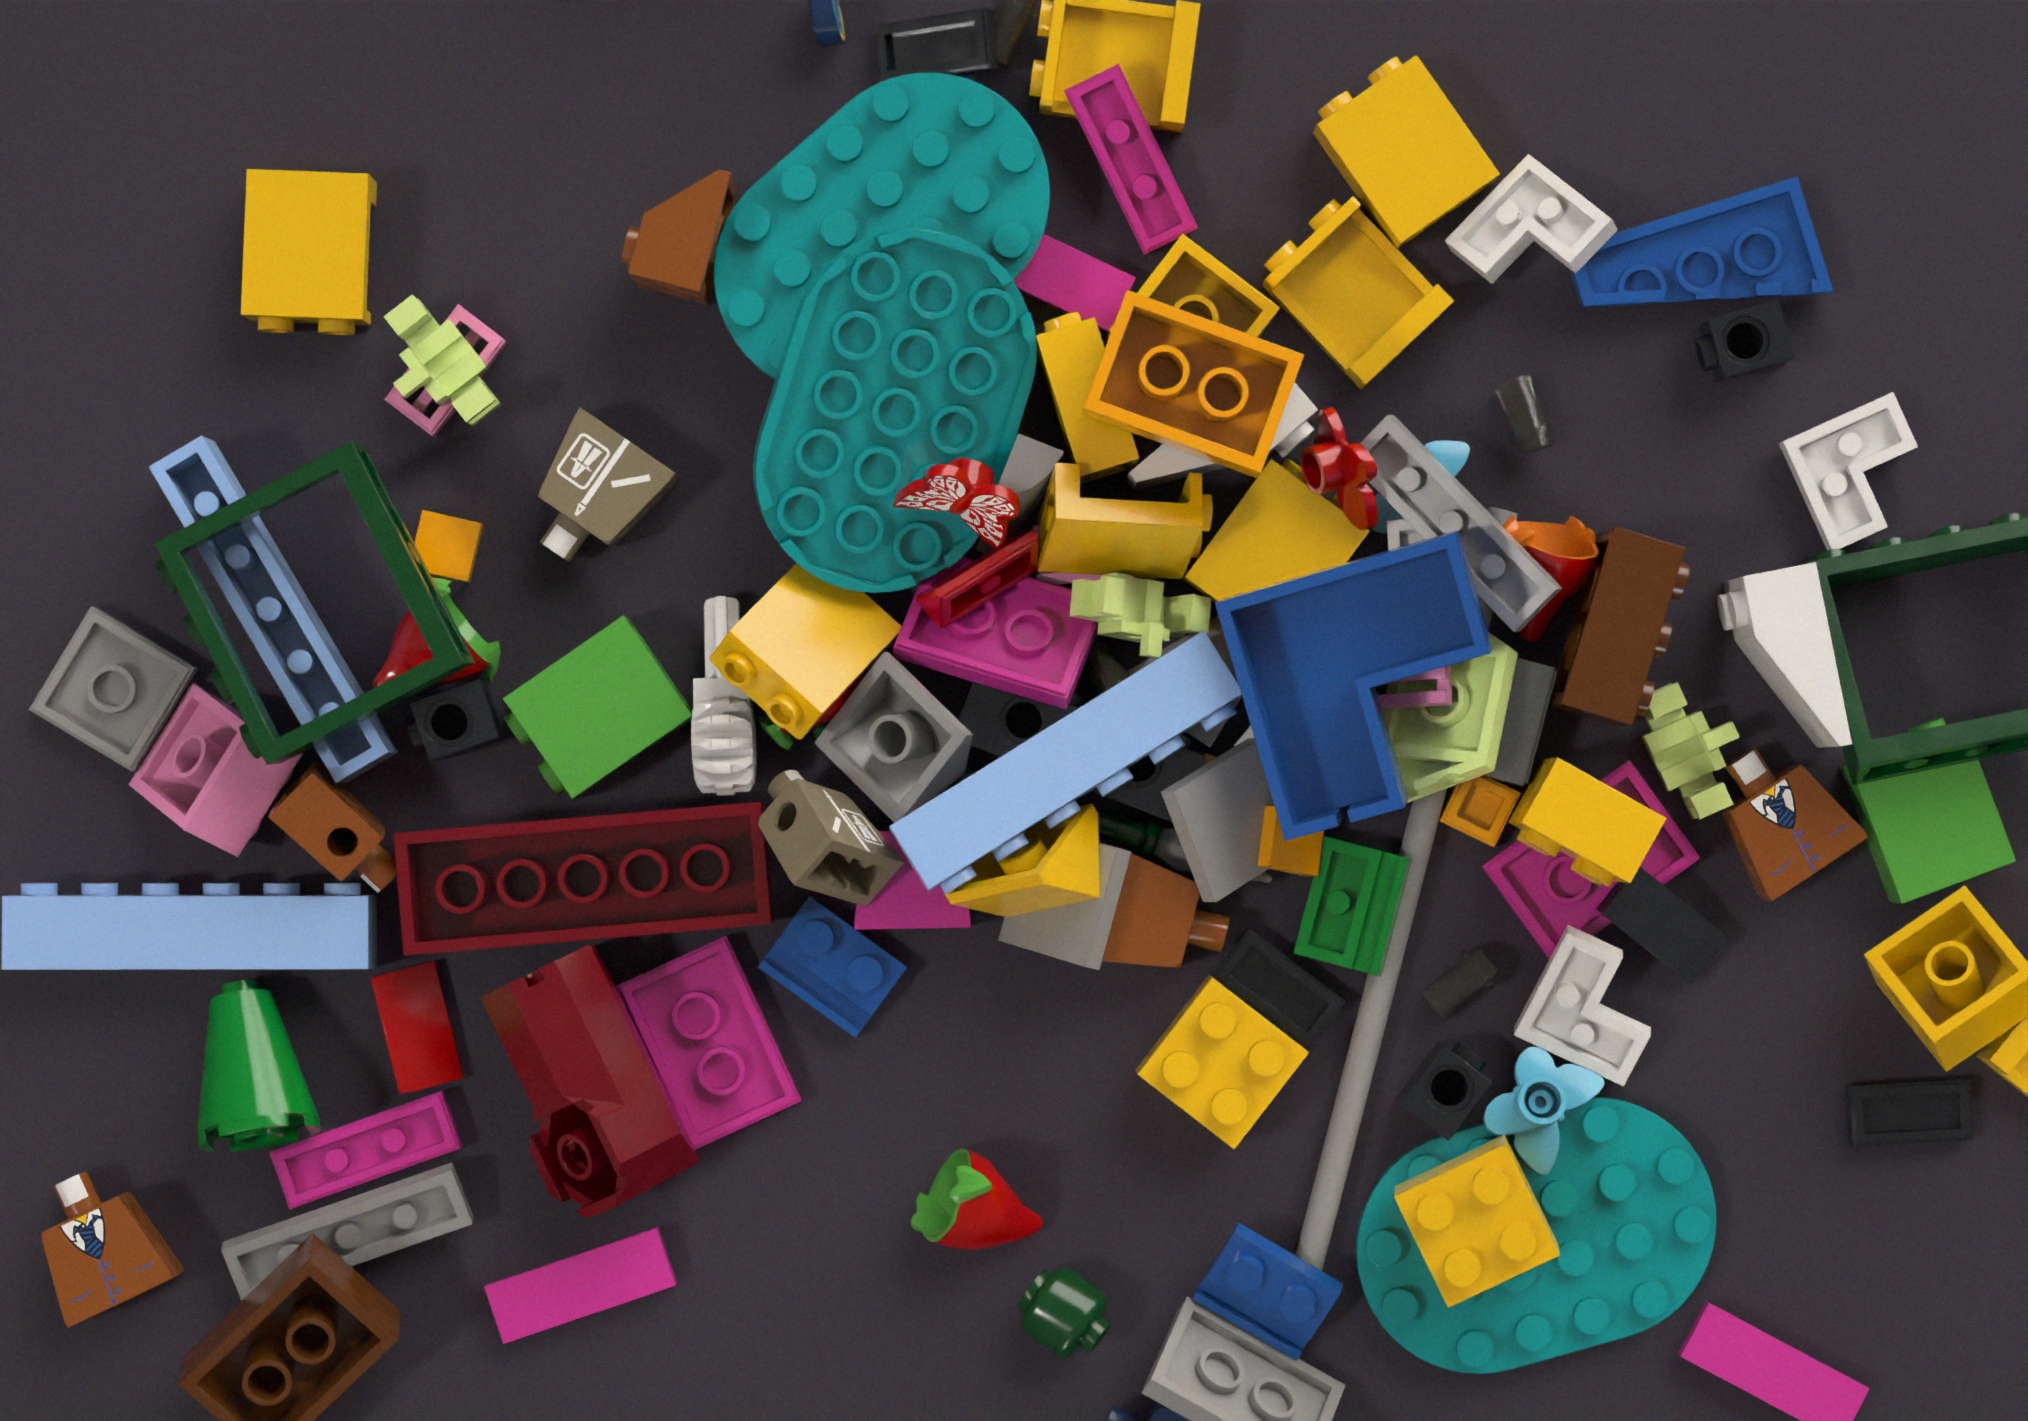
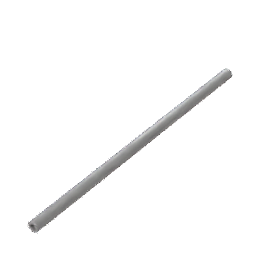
M1495 507L1488 508V512L1501 525L1511 516H1514L1517 520V513ZM1478 596L1488 630L1493 610ZM1447 789L1414 800L1411 805L1399 856L1412 859L1382 977L1369 973L1367 975L1295 1256L1321 1271L1324 1267Z

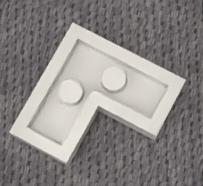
M1528 154L1447 237L1445 242L1456 256L1493 284L1533 241L1576 274L1618 229L1609 216Z
M1894 392L1779 443L1827 551L1841 549L1888 527L1863 472L1918 447Z
M1567 924L1514 1026V1036L1624 1086L1651 1036V1027L1599 1003L1623 959V950Z

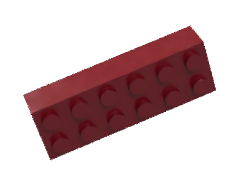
M765 802L394 833L403 954L406 956L772 924L775 922L769 845L758 826L759 818L766 810Z

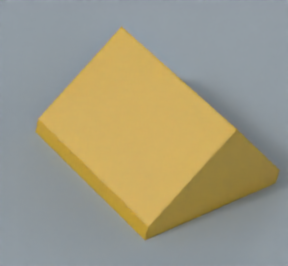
M1093 804L1079 806L1081 808L1080 812L1051 830L1045 820L1024 832L1029 843L1000 862L991 853L973 864L972 868L977 876L945 895L949 903L1003 917H1012L1100 898L1098 812Z

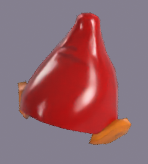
M1511 516L1502 525L1562 587L1539 613L1519 631L1521 638L1527 642H1538L1542 639L1559 608L1581 589L1595 569L1599 555L1598 547L1596 546V535L1593 530L1585 528L1584 524L1573 516H1570L1565 524L1530 521L1517 522L1516 518Z

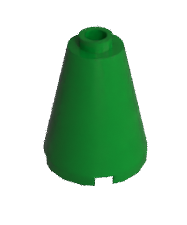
M240 980L223 984L221 986L222 994L210 999L196 1134L198 1149L206 1152H215L214 1140H229L231 1152L289 1144L300 1141L298 1129L306 1127L312 1136L318 1134L321 1129L319 1115L271 991L258 989L256 980Z

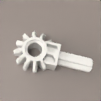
M716 596L715 598L707 599L704 603L705 678L693 679L691 720L694 780L702 793H717V796L735 795V792H749L755 783L757 766L753 700L740 688L730 684L723 677L721 671L710 662V656L729 630L740 620V603L736 598Z

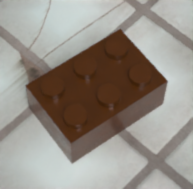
M1614 526L1597 535L1596 546L1598 547L1599 555L1596 566L1588 581L1581 588L1557 668V675L1548 707L1610 726L1620 727L1633 725L1636 716L1644 717L1648 711L1655 683L1646 680L1654 657L1661 659L1668 646L1672 623L1664 621L1672 598L1677 600L1681 598L1689 576L1690 565L1682 563L1685 547Z
M312 1233L184 1356L178 1385L219 1421H314L399 1340L401 1311L319 1237Z

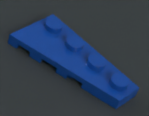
M1797 176L1616 232L1576 274L1569 269L1581 309L1825 295L1834 292Z

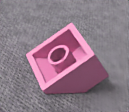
M192 682L128 785L184 831L238 857L248 840L258 831L263 816L280 789L291 778L293 768L302 756V753L281 764L266 765L263 757L254 758L247 749L240 734L239 727L245 724L239 710Z

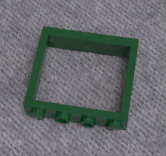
M350 441L154 543L162 558L155 563L163 583L172 594L179 592L189 611V614L183 617L189 635L200 649L207 647L217 666V669L211 671L214 684L226 703L235 702L245 724L239 727L241 737L252 756L256 759L263 757L266 765L281 764L475 664L364 444ZM340 473L433 658L280 737L187 552Z
M2012 513L2003 515L1990 521L1988 526L1965 530L1961 525L1947 526L1935 530L1928 538L1905 542V539L1902 537L1887 538L1870 546L1869 550L1846 554L1845 550L1842 549L1828 550L1816 554L1810 559V562L1804 563L1816 562L1852 741V744L1842 746L1852 786L2028 750V708L1872 740L1831 589L2023 550H2025L2028 559V518H2024L2022 514Z

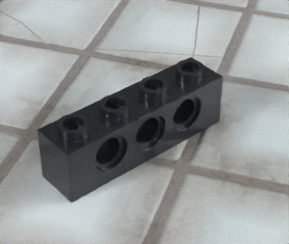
M973 682L959 721L973 734L970 746L1001 757L1032 738H1019L1010 733L1006 726V715L1011 707L1018 703H1029L1038 709L1041 714L1042 723L1039 731L1035 734L1037 735L1080 708L1084 698L1073 693L1066 710ZM1181 734L1180 737L1185 746L1155 764L1153 772L1148 778L1143 781L1129 780L1104 797L1172 822L1161 791L1202 767L1206 756L1193 752L1197 740ZM1095 788V789H1093V790L1091 791V792H1094V793H1096V794L1101 795V794L1099 793V791H1098L1097 788Z

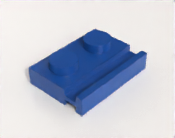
M811 895L758 966L762 971L855 1038L908 967L862 932L855 930L851 924Z
M1238 1222L1209 1267L1207 1274L1196 1287L1192 1299L1297 1361L1308 1340H1311L1340 1296L1343 1283Z

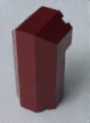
M596 943L589 944L480 997L534 1108L532 1122L541 1118L539 1132L530 1137L529 1152L551 1196L562 1203L569 1199L575 1200L583 1206L575 1211L588 1219L630 1200L700 1162Z

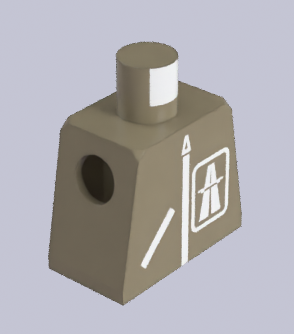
M579 408L574 415L538 494L539 498L560 512L540 540V543L568 562L572 560L590 533L607 545L614 547L676 484L680 477L591 414Z
M787 770L780 773L769 784L768 793L774 801L760 816L758 826L793 885L867 906L904 864L896 851L856 804L844 793L805 781L796 770Z

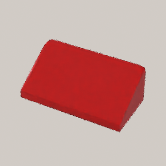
M1030 530L1008 538L1003 542L1000 549H990L916 596L917 603L939 629L947 627L1038 570L1039 535L1034 530Z
M436 961L372 976L373 990L399 1094L402 1095L464 1078Z

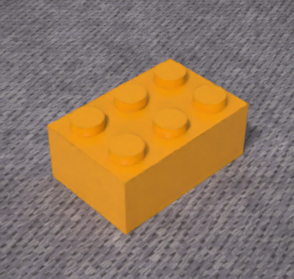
M1126 290L1083 407L1082 415L1258 478L1265 464L1304 354Z

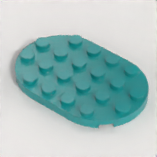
M944 73L906 74L882 81L858 94L756 181L740 198L726 220L716 249L714 283L721 315L735 343L757 368L775 380L797 309L813 279L842 250L868 236L884 231L902 228H922L957 236L992 256L1006 269L1015 282L1036 254L1044 236L1050 204L1048 169L1036 136L1025 119L1008 101L984 85L956 75Z
M922 228L895 229L868 236L842 250L819 271L808 286L797 309L758 433L753 459V481L760 512L773 537L788 556L813 576L840 588L859 592L878 593L903 590L916 586V583L933 576L947 566L950 568L960 560L979 537L958 514L953 515L949 511L894 508L892 505L895 495L908 484L924 479L926 470L931 466L948 464L951 460L959 458L973 459L984 463L995 474L993 484H999L1031 391L1037 360V342L1032 316L1028 312L1020 291L1010 274L992 256L970 242L949 233Z
M1597 1096L1584 1105L1564 1113V1121L1558 1123L1559 1148L1556 1161L1551 1171L1545 1176L1535 1174L1525 1165L1513 1148L1514 1136H1506L1559 1244L1560 1256L1448 1308L1394 1198V1188L1404 1181L1500 1136L1491 1134L1485 1129L1484 1122L1457 1129L1449 1141L1441 1135L1428 1138L1401 1154L1381 1174L1382 1177L1377 1182L1365 1207L1362 1209L1356 1233L1355 1254L1359 1281L1364 1296L1383 1328L1407 1351L1432 1365L1462 1373L1484 1374L1506 1371L1645 1331L1670 1316L1692 1294L1708 1266L1713 1251L1717 1219L1715 1198L1707 1171L1691 1144L1678 1130L1655 1113L1630 1102Z

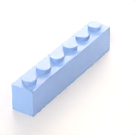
M202 435L149 466L184 528L246 496L245 491L216 442ZM259 515L196 547L301 725L364 694ZM377 714L314 746L335 783H348L398 753Z
M1203 630L890 825L889 830L927 891L930 892L940 886L945 895L977 876L972 868V865L991 853L1000 862L1029 843L1024 832L1044 820L1050 830L1081 811L1076 802L1080 797L1095 788L1104 797L1134 778L1128 769L1133 764L1149 755L1155 765L1185 746L1180 737L1181 734L1199 723L1208 732L1235 715L1237 711L1232 703L1242 695L1240 687Z
M20 883V895L2 896L1 970L371 969L377 967V895H361V883H324V895H300V883H263V895H240V883H203V895H179V883H142V895H118V883H81V895H58V883Z

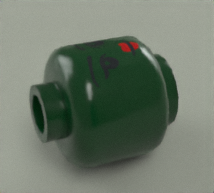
M1068 1267L1061 1268L1053 1273L1046 1269L1043 1270L1026 1290L1017 1306L1023 1312L1021 1319L1023 1331L1060 1359H1067L1075 1355L1080 1349L1091 1354L1100 1344L1111 1324L1103 1319L1108 1307L1107 1296Z

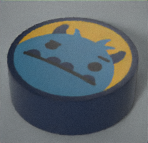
M808 0L811 21L819 45L827 48L845 44V28L839 0Z

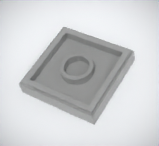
M91 606L29 710L128 770L137 772L199 668L97 607Z
M1248 738L1161 791L1203 902H1217L1268 870V868L1257 866L1264 809L1265 806H1274V802L1255 738Z
M1099 843L1100 898L1012 917H1004L998 941L1083 967L1099 970L1131 851Z

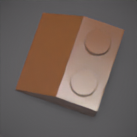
M718 169L643 213L640 228L630 226L623 247L622 262L627 263L628 274L639 288L709 305L714 285V263L717 245L726 220L734 208L739 190L731 172Z

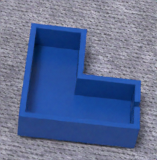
M1458 530L1223 598L1215 603L1284 840H1291L1339 826L1344 819L1341 807L1351 805L1347 810L1350 823L1406 806L1409 799L1375 686L1490 654L1493 649Z

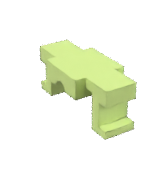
M413 294L384 316L397 335L409 345L399 356L410 370L393 383L405 399L423 386L440 406L451 399V404L465 422L469 423L472 427L502 405L480 378L489 368L450 319L439 325L418 298L416 299Z
M1117 572L1103 574L1100 580L1095 581L1088 579L1072 580L1069 616L1098 622L1097 634L1140 643L1139 656L1156 659L1161 657L1162 642L1169 641V637H1186V633L1199 634L1203 630L1206 634H1209L1211 598L1195 594L1163 597L1164 582L1136 579L1131 575Z
M1678 682L1670 683L1654 690L1645 715L1651 732L1641 736L1665 791L1678 788L1691 818L1702 819L1733 805L1724 782H1716L1712 771H1717L1727 766L1719 747L1738 739L1740 736L1733 721H1728L1710 729L1702 711H1695L1686 716L1682 707L1688 704Z

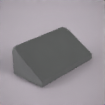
M1517 658L1495 771L1485 774L1486 776L1520 787H1524V784L1528 785L1557 675L1555 667Z

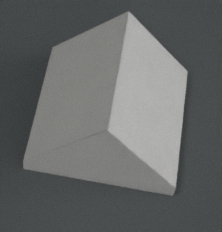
M889 652L882 653L814 743L895 823L934 799L965 774L973 734Z

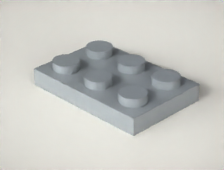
M1186 1297L1176 1312L1141 1393L1190 1421H1332L1346 1385L1300 1359L1296 1361L1200 1303Z

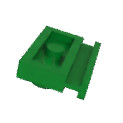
M1324 836L1318 876H1313L1294 954L1382 977L1412 859Z

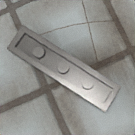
M1387 415L1360 443L1373 457L1377 466V476L1369 483L1424 540L1456 530L1459 531L1477 595L1513 632L1521 631L1562 589L1539 563L1394 415Z
M451 1162L223 1241L221 1252L242 1301L312 1233L319 1237L347 1264L354 1266L472 1225L473 1213L454 1164Z

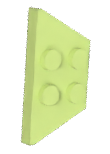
M1489 632L1493 647L1490 654L1451 665L1452 705L1382 710L1409 799L1407 803L1495 771L1518 653ZM1437 680L1387 684L1386 694L1437 691Z

